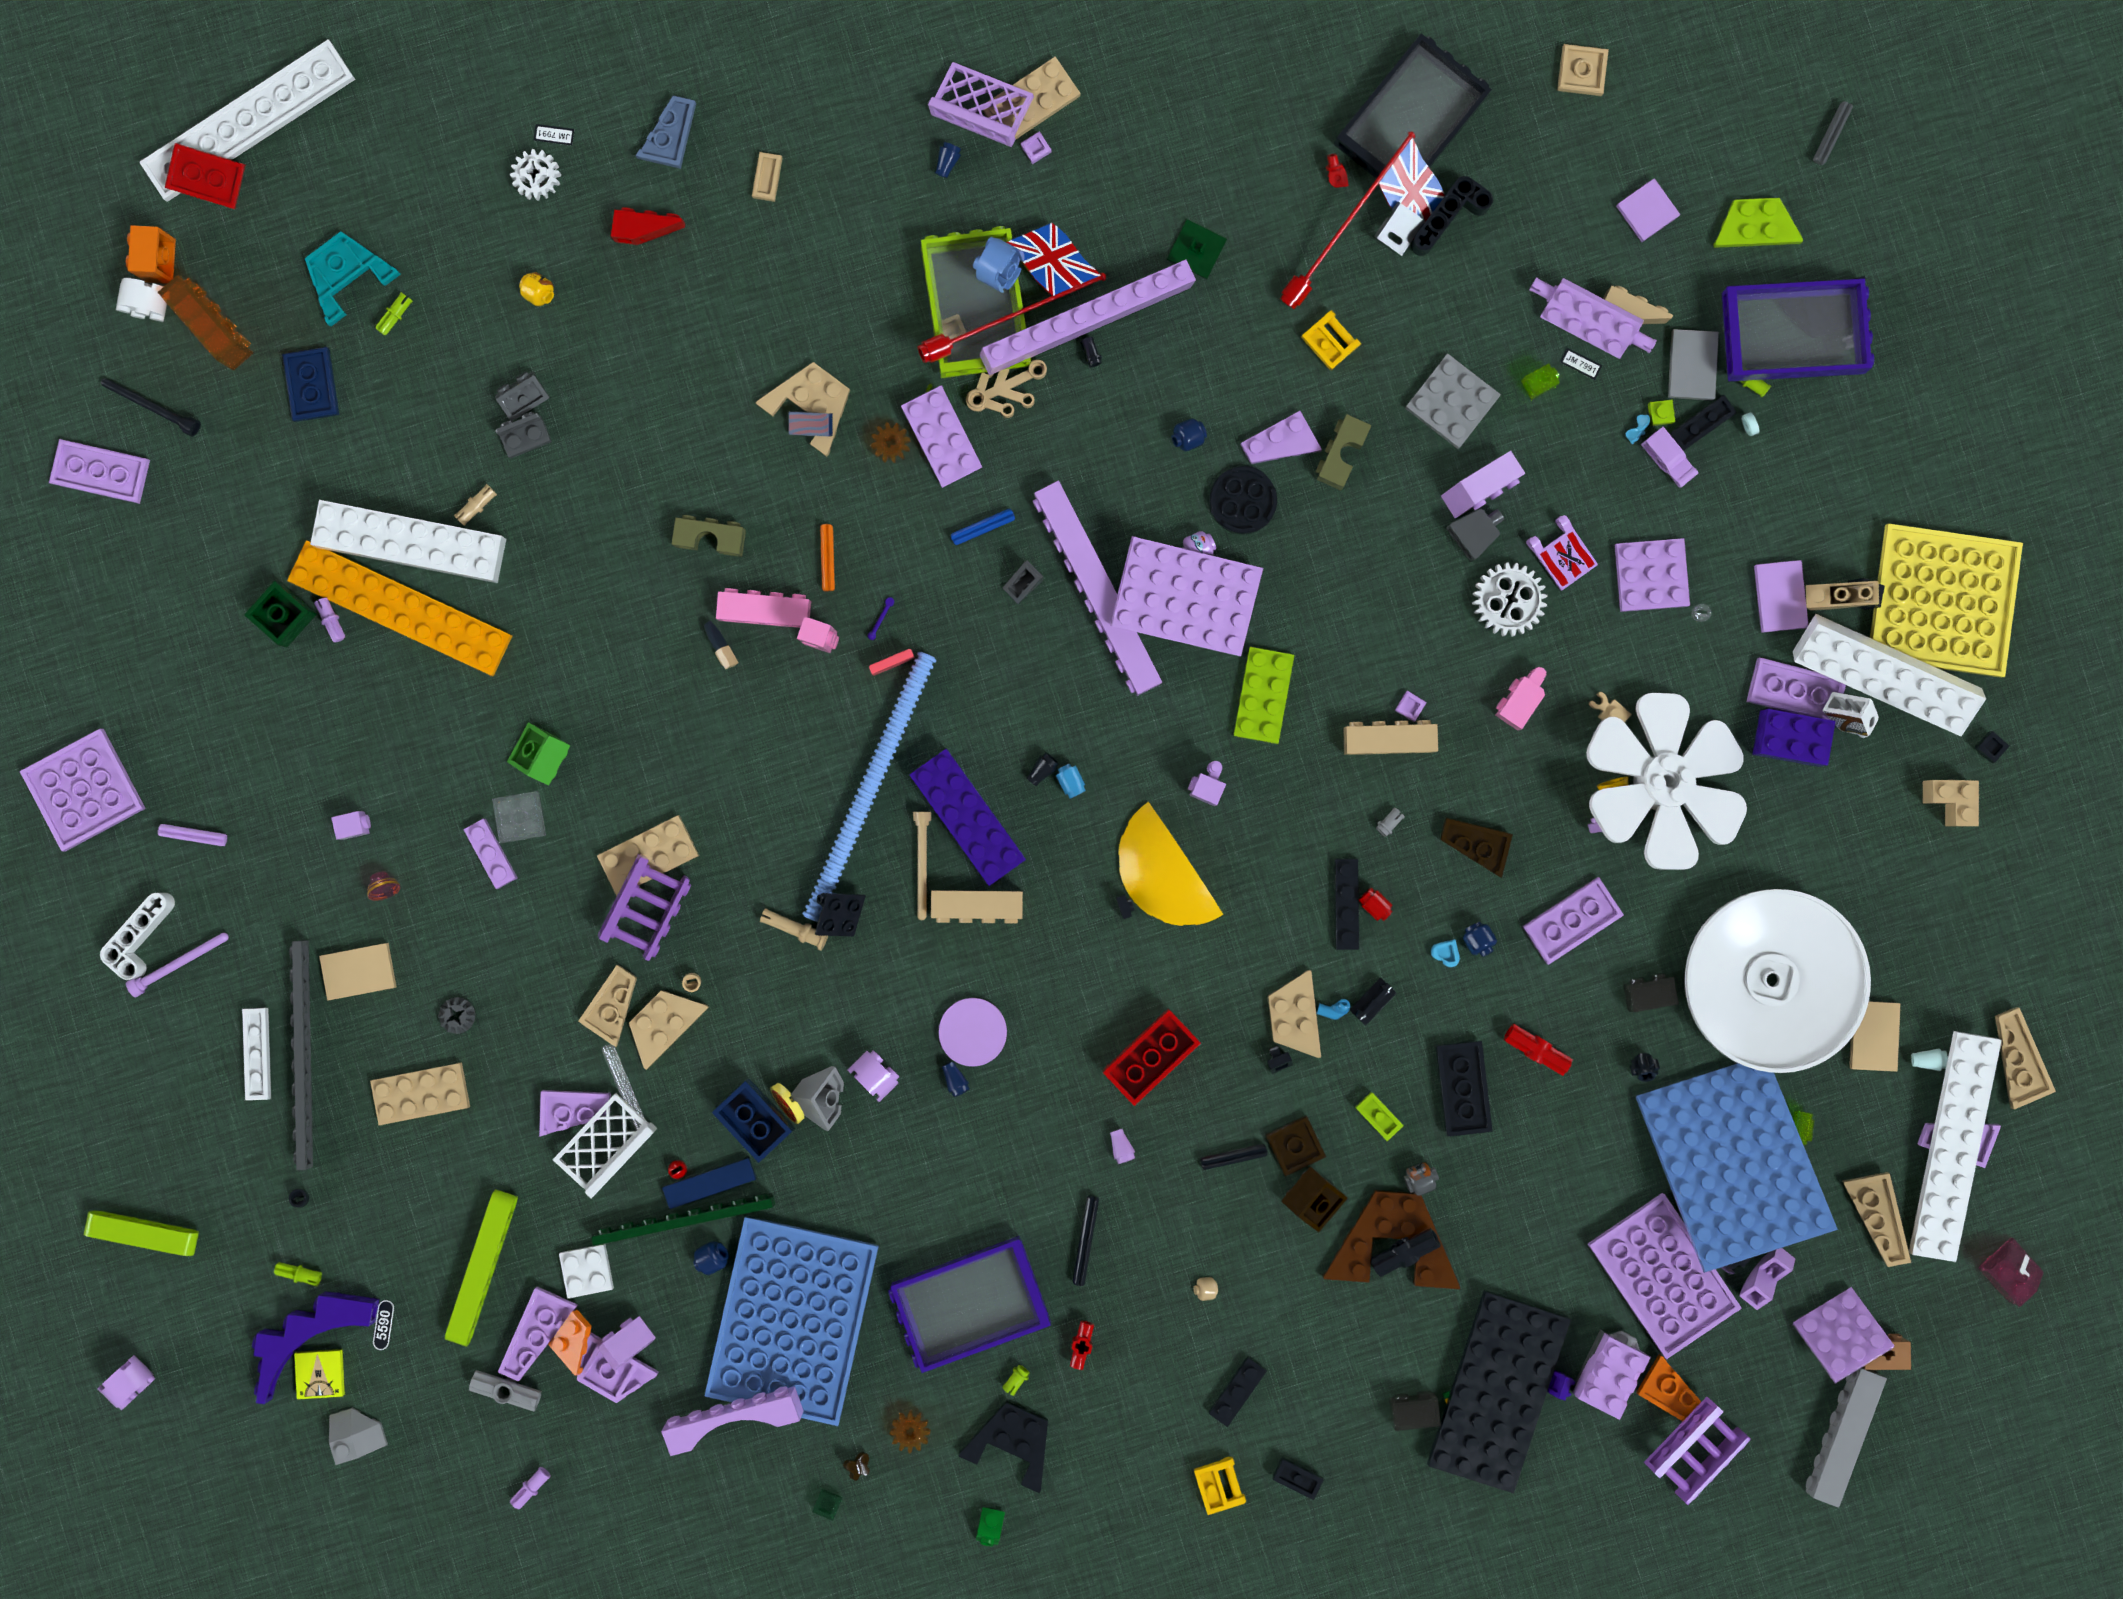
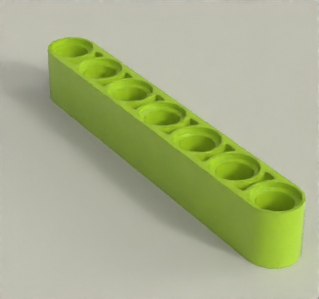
M497 1189L494 1190L445 1334V1340L466 1347L469 1345L517 1204L518 1196Z

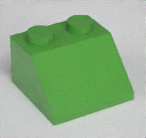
M528 722L507 762L525 775L549 785L552 779L555 778L562 760L567 756L570 745Z

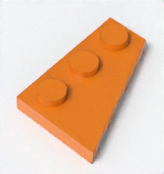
M1661 1354L1657 1356L1636 1392L1681 1421H1684L1701 1403L1699 1398Z

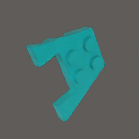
M341 231L305 258L313 285L319 297L320 306L325 315V321L330 327L347 315L333 296L368 269L373 271L384 286L401 275L397 269Z

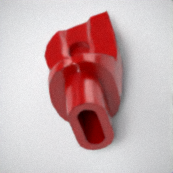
M1337 154L1327 155L1329 165L1326 166V170L1329 173V183L1336 188L1349 186L1346 170L1343 164L1338 161Z

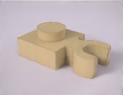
M1602 692L1596 694L1601 698L1599 705L1594 701L1589 702L1591 708L1602 711L1598 716L1601 720L1608 717H1617L1625 722L1632 715L1615 699L1608 703L1607 696Z

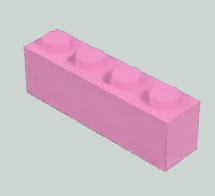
M725 588L724 592H718L716 619L725 622L800 628L804 617L810 618L811 601L806 599V595L792 594V598L783 597V593L770 592V596L761 595L760 591L747 590V594L738 593L737 589Z

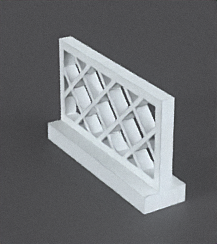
M615 1093L558 1153L553 1161L586 1190L585 1193L592 1198L656 1131L657 1127L651 1122L648 1123L625 1100ZM614 1101L622 1106V1115L610 1116V1105ZM606 1110V1116H601ZM635 1118L641 1124L637 1131H627L626 1119ZM606 1119L607 1132H594V1122ZM610 1119H623V1131L611 1132ZM591 1127V1132H586ZM607 1135V1148H595V1136ZM611 1135H623V1146L611 1147ZM581 1136H591V1148H579V1138ZM575 1143V1149H570L571 1146ZM608 1151V1161L606 1164H596L595 1152ZM611 1151H617L613 1156L611 1155ZM575 1152L576 1165H567L561 1157L565 1153ZM579 1152H591L592 1164H580ZM580 1168H592V1178L588 1183L580 1177Z

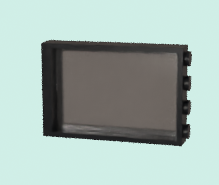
M1421 33L1338 135L1334 145L1377 179L1408 137L1407 133L1412 131L1415 133L1414 142L1422 159L1431 168L1486 100L1492 89L1489 88V84L1484 79H1478L1474 76L1469 67L1464 64L1460 65L1455 61L1450 52L1440 49L1431 37H1425Z

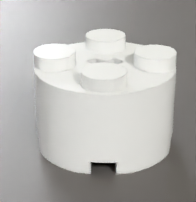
M123 278L120 284L116 310L123 313L131 312L130 316L145 319V316H150L152 320L164 322L169 289L154 283L150 285L142 280Z

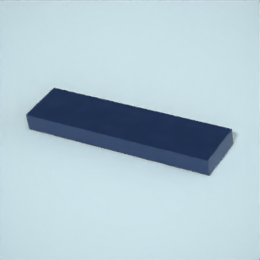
M750 1157L666 1185L662 1189L669 1209L754 1181L757 1178Z

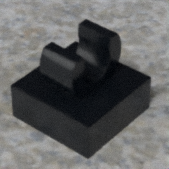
M1278 1046L1269 1049L1272 1059L1268 1060L1267 1063L1272 1074L1293 1066L1288 1052L1281 1055Z

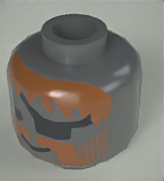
M1425 1162L1408 1168L1406 1175L1403 1176L1409 1192H1414L1416 1196L1434 1191L1436 1189V1181L1439 1180L1435 1167L1430 1168Z

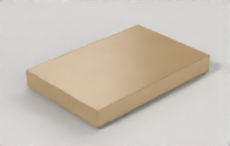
M389 943L319 956L327 1001L397 987Z
M1868 1002L1863 1020L1851 1038L1850 1069L1898 1071L1900 1003Z

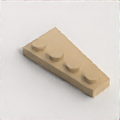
M1885 1172L1842 1181L1886 1266L1891 1267L1911 1263L1890 1173Z

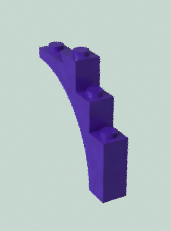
M325 1291L318 1295L314 1301L313 1310L316 1313L294 1310L283 1321V1330L285 1331L263 1329L258 1332L252 1342L254 1356L262 1357L258 1364L260 1377L254 1389V1395L257 1396L256 1403L266 1404L273 1399L277 1380L285 1364L293 1353L308 1339L333 1328L370 1326L375 1323L379 1299Z

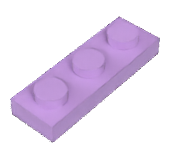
M482 819L463 829L495 889H499L517 879L512 866L486 819Z

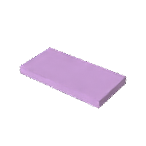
M59 439L49 483L140 504L150 460Z
M1759 657L1756 660L1746 702L1789 713L1830 720L1823 712V708L1832 692L1844 694L1846 685L1815 671Z
M1597 877L1522 926L1545 963L1549 965L1624 916L1601 879Z

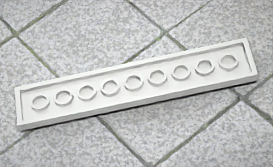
M328 39L140 161V164L162 198L168 202L180 194V192L165 188L175 143L233 160L356 79Z
M1957 1031L1953 1032L1909 1247V1253L1912 1255L1953 1262L1957 1260L2002 1041L1998 1038Z

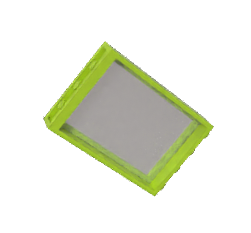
M999 226L992 228V231L984 232L981 229L970 231L969 234L961 235L959 232L949 233L946 237L938 238L937 235H931L921 240L934 336L942 333L945 337L949 336L950 339H953L1023 309L1018 278L1009 290L1004 288V292L1001 293L977 280L976 269L973 268L975 259L981 256L985 250L988 239L993 237L1008 242L1012 240L1011 228L1005 229V227ZM1024 313L953 343L951 355L938 360L941 378L987 372L980 357L982 348L1026 329ZM1031 357L1005 369L1029 367Z

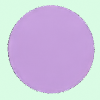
M966 998L954 1003L944 1013L939 1025V1039L943 1050L952 1060L965 1066H980L995 1059L1003 1049L1007 1037L1006 1022L1000 1010L992 1003L979 998Z

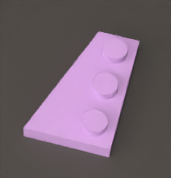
M1301 411L1240 444L1251 464L1322 451Z
M542 1090L539 1137L588 1123L611 1098V1093ZM606 1110L601 1116H606Z
M1925 1123L1917 1143L1918 1145L1930 1149L1935 1123ZM1984 1124L1977 1166L1986 1167L2001 1125Z

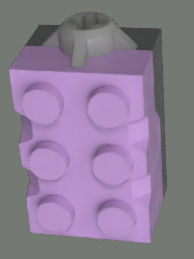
M1600 1329L1575 1380V1385L1572 1386L1570 1391L1578 1399L1620 1420L1627 1406V1400L1630 1394L1634 1392L1640 1374L1644 1372L1650 1357L1639 1349L1637 1340L1632 1335L1624 1331L1609 1334Z

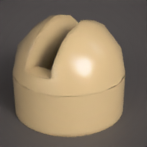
M696 973L686 974L682 981L683 988L688 992L697 991L701 985V978ZM697 979V981L689 983L686 980Z

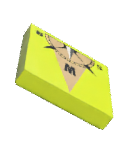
M342 1349L294 1353L297 1399L342 1397L345 1395Z

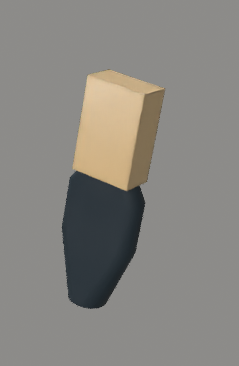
M712 621L704 624L708 639L714 649L717 650L715 655L725 669L737 665L739 662L729 645L727 646L724 637Z

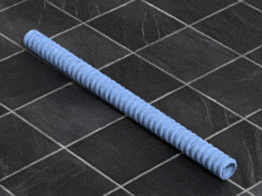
M917 653L918 659L915 658L914 662L916 663L911 667L913 670L908 673L910 677L906 678L907 684L903 685L904 690L900 692L901 697L897 698L899 702L894 705L896 709L891 712L893 715L889 717V724L886 723L887 729L883 730L884 736L880 737L881 742L877 744L879 747L874 750L876 754L871 757L873 761L872 763L869 762L868 765L870 767L866 769L867 774L863 775L864 781L860 782L862 786L857 789L858 795L855 794L854 796L856 799L851 803L853 804L852 808L849 807L848 809L850 813L846 814L847 820H844V826L840 827L841 833L837 834L839 838L834 841L835 847L832 846L831 848L833 851L828 855L830 856L829 860L826 859L825 861L827 865L823 866L824 872L820 873L821 878L817 880L818 885L814 886L815 892L811 893L813 897L812 899L809 898L808 901L810 903L805 907L807 910L803 911L804 917L816 922L819 921L822 906L817 903V896L821 895V893H833V889H836L835 884L839 883L838 877L842 876L840 872L845 869L844 863L848 862L846 859L851 855L849 853L850 850L854 849L852 845L857 842L855 838L859 837L858 832L862 830L861 825L865 824L864 818L868 817L866 813L871 810L869 807L874 803L872 802L873 798L876 799L875 793L879 792L878 786L882 785L881 779L885 778L883 775L888 771L886 768L891 765L889 761L890 759L893 760L894 757L892 755L896 753L895 748L896 746L899 747L898 741L902 740L900 736L905 733L904 727L908 726L906 723L911 719L909 717L910 714L913 715L914 713L912 709L916 708L915 702L919 701L918 696L922 694L921 689L925 688L923 684L928 681L926 677L927 675L930 676L931 673L929 671L933 669L932 664L936 663V659L926 653Z

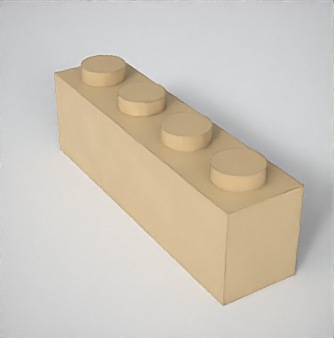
M1419 720L1417 725H1408V721H1395V725H1386V721L1372 722V726H1363V722H1349V726L1344 727V755L1438 752L1437 724H1431V720Z
M932 890L931 918H936L937 923H950V918H959V923H972V919H982V923H995V919H1004V923H1018V919H1023V891Z

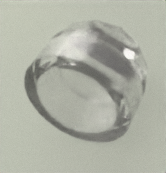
M1706 604L1696 605L1692 609L1693 619L1697 622L1707 621L1711 617V608ZM1704 610L1707 611V614L1697 613V611Z

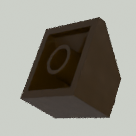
M1310 1166L1301 1175L1293 1188L1286 1193L1281 1202L1297 1217L1317 1232H1320L1348 1197Z

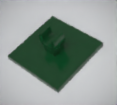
M1187 219L1167 260L1174 264L1187 260L1193 273L1208 279L1227 239Z

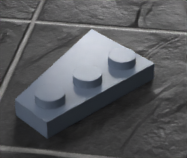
M672 96L659 117V122L647 136V141L642 149H639L636 154V158L681 169L696 102Z

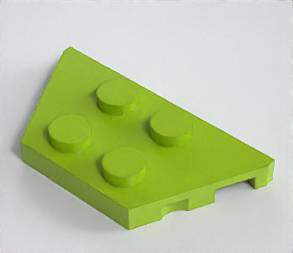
M1780 198L1740 199L1732 202L1728 215L1721 226L1722 229L1718 238L1714 242V248L1800 244L1803 242V238Z

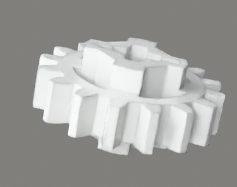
M532 149L531 155L524 151V158L516 157L518 164L511 165L515 171L510 174L511 178L515 180L512 184L515 188H518L517 191L520 195L525 194L529 200L533 195L537 201L540 200V195L547 199V192L555 193L556 191L553 186L560 185V182L556 179L561 177V173L557 170L559 165L553 162L554 159L551 155L546 157L543 150L540 151L539 155H537L534 149ZM540 162L545 163L549 169L542 167ZM522 181L530 183L531 188L525 186Z

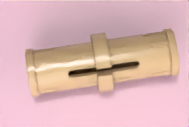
M486 484L473 498L470 497L468 499L469 502L454 516L465 526L478 512L481 513L484 510L483 507L497 496V493Z

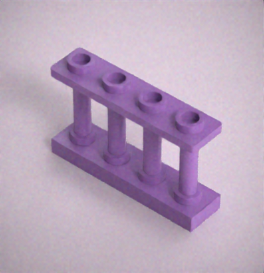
M638 854L598 933V937L607 943L610 938L614 937L644 950V959L650 961L651 957L657 955L660 949L658 943L662 936L665 937L671 926L668 923L672 916L675 917L681 906L678 903L682 895H687L691 884H689L690 879L683 875L681 881H677L650 868V865L647 864L649 861L647 857ZM640 877H650L675 889L676 891L670 902L639 888L640 885L637 883ZM636 896L664 909L665 912L660 922L630 909L629 905H627L630 897L634 898ZM620 917H627L655 930L650 942L619 929L617 923Z
M1708 1397L1644 1461L1659 1478L1666 1474L1678 1486L1675 1493L1687 1505L1697 1498L1698 1494L1713 1481L1718 1473L1750 1441V1438L1740 1428L1736 1427L1732 1431L1719 1418L1723 1411ZM1712 1424L1726 1437L1718 1447L1703 1434ZM1696 1440L1710 1453L1702 1463L1698 1462L1687 1451ZM1680 1457L1695 1470L1686 1480L1671 1467Z

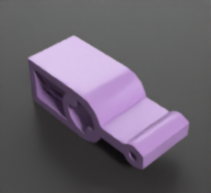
M1664 427L1660 428L1641 444L1655 463L1664 472L1669 474L1679 488L1698 474V471L1686 459L1684 451Z

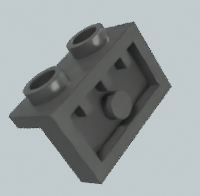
M526 371L516 377L517 381L509 386L507 383L497 389L498 393L495 395V399L510 421L517 419L549 399V395L533 371L531 373Z
M534 412L522 415L518 421L504 422L500 425V428L496 429V433L500 436L510 459L552 442L543 418L538 413L534 414Z

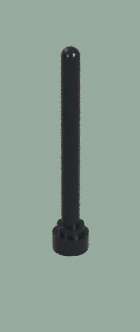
M107 378L101 380L103 387L179 425L183 433L191 437L198 433L201 427L199 420L193 417L183 418Z

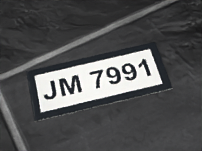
M536 124L534 141L572 146L575 129Z
M1567 348L1560 361L1561 364L1593 380L1596 379L1603 366Z

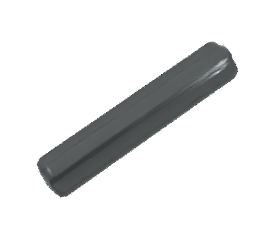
M1843 101L1839 105L1813 158L1814 163L1818 165L1826 163L1853 108L1852 104Z

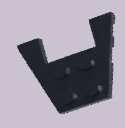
M1006 1401L987 1421V1424L960 1451L959 1457L977 1465L986 1444L993 1445L1030 1462L1021 1485L1040 1493L1048 1419Z

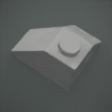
M831 1066L802 1079L790 1097L793 1099V1102H798L804 1116L824 1130L829 1131L841 1115L842 1105H838L839 1092H843L844 1082L837 1069Z
M352 1407L330 1415L329 1445L335 1465L357 1459L388 1444L381 1422L374 1418H368L361 1414V1411Z

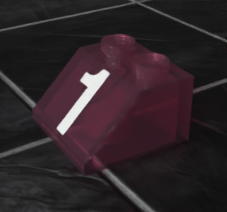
M2012 1237L1978 1267L2008 1302L2019 1307L2037 1292L2044 1273Z

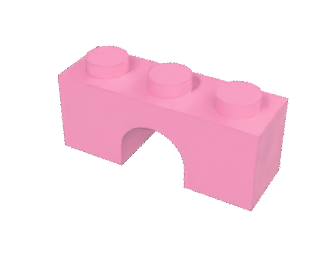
M804 617L797 639L806 646L831 653V650L837 647L839 636H837V631L831 625Z

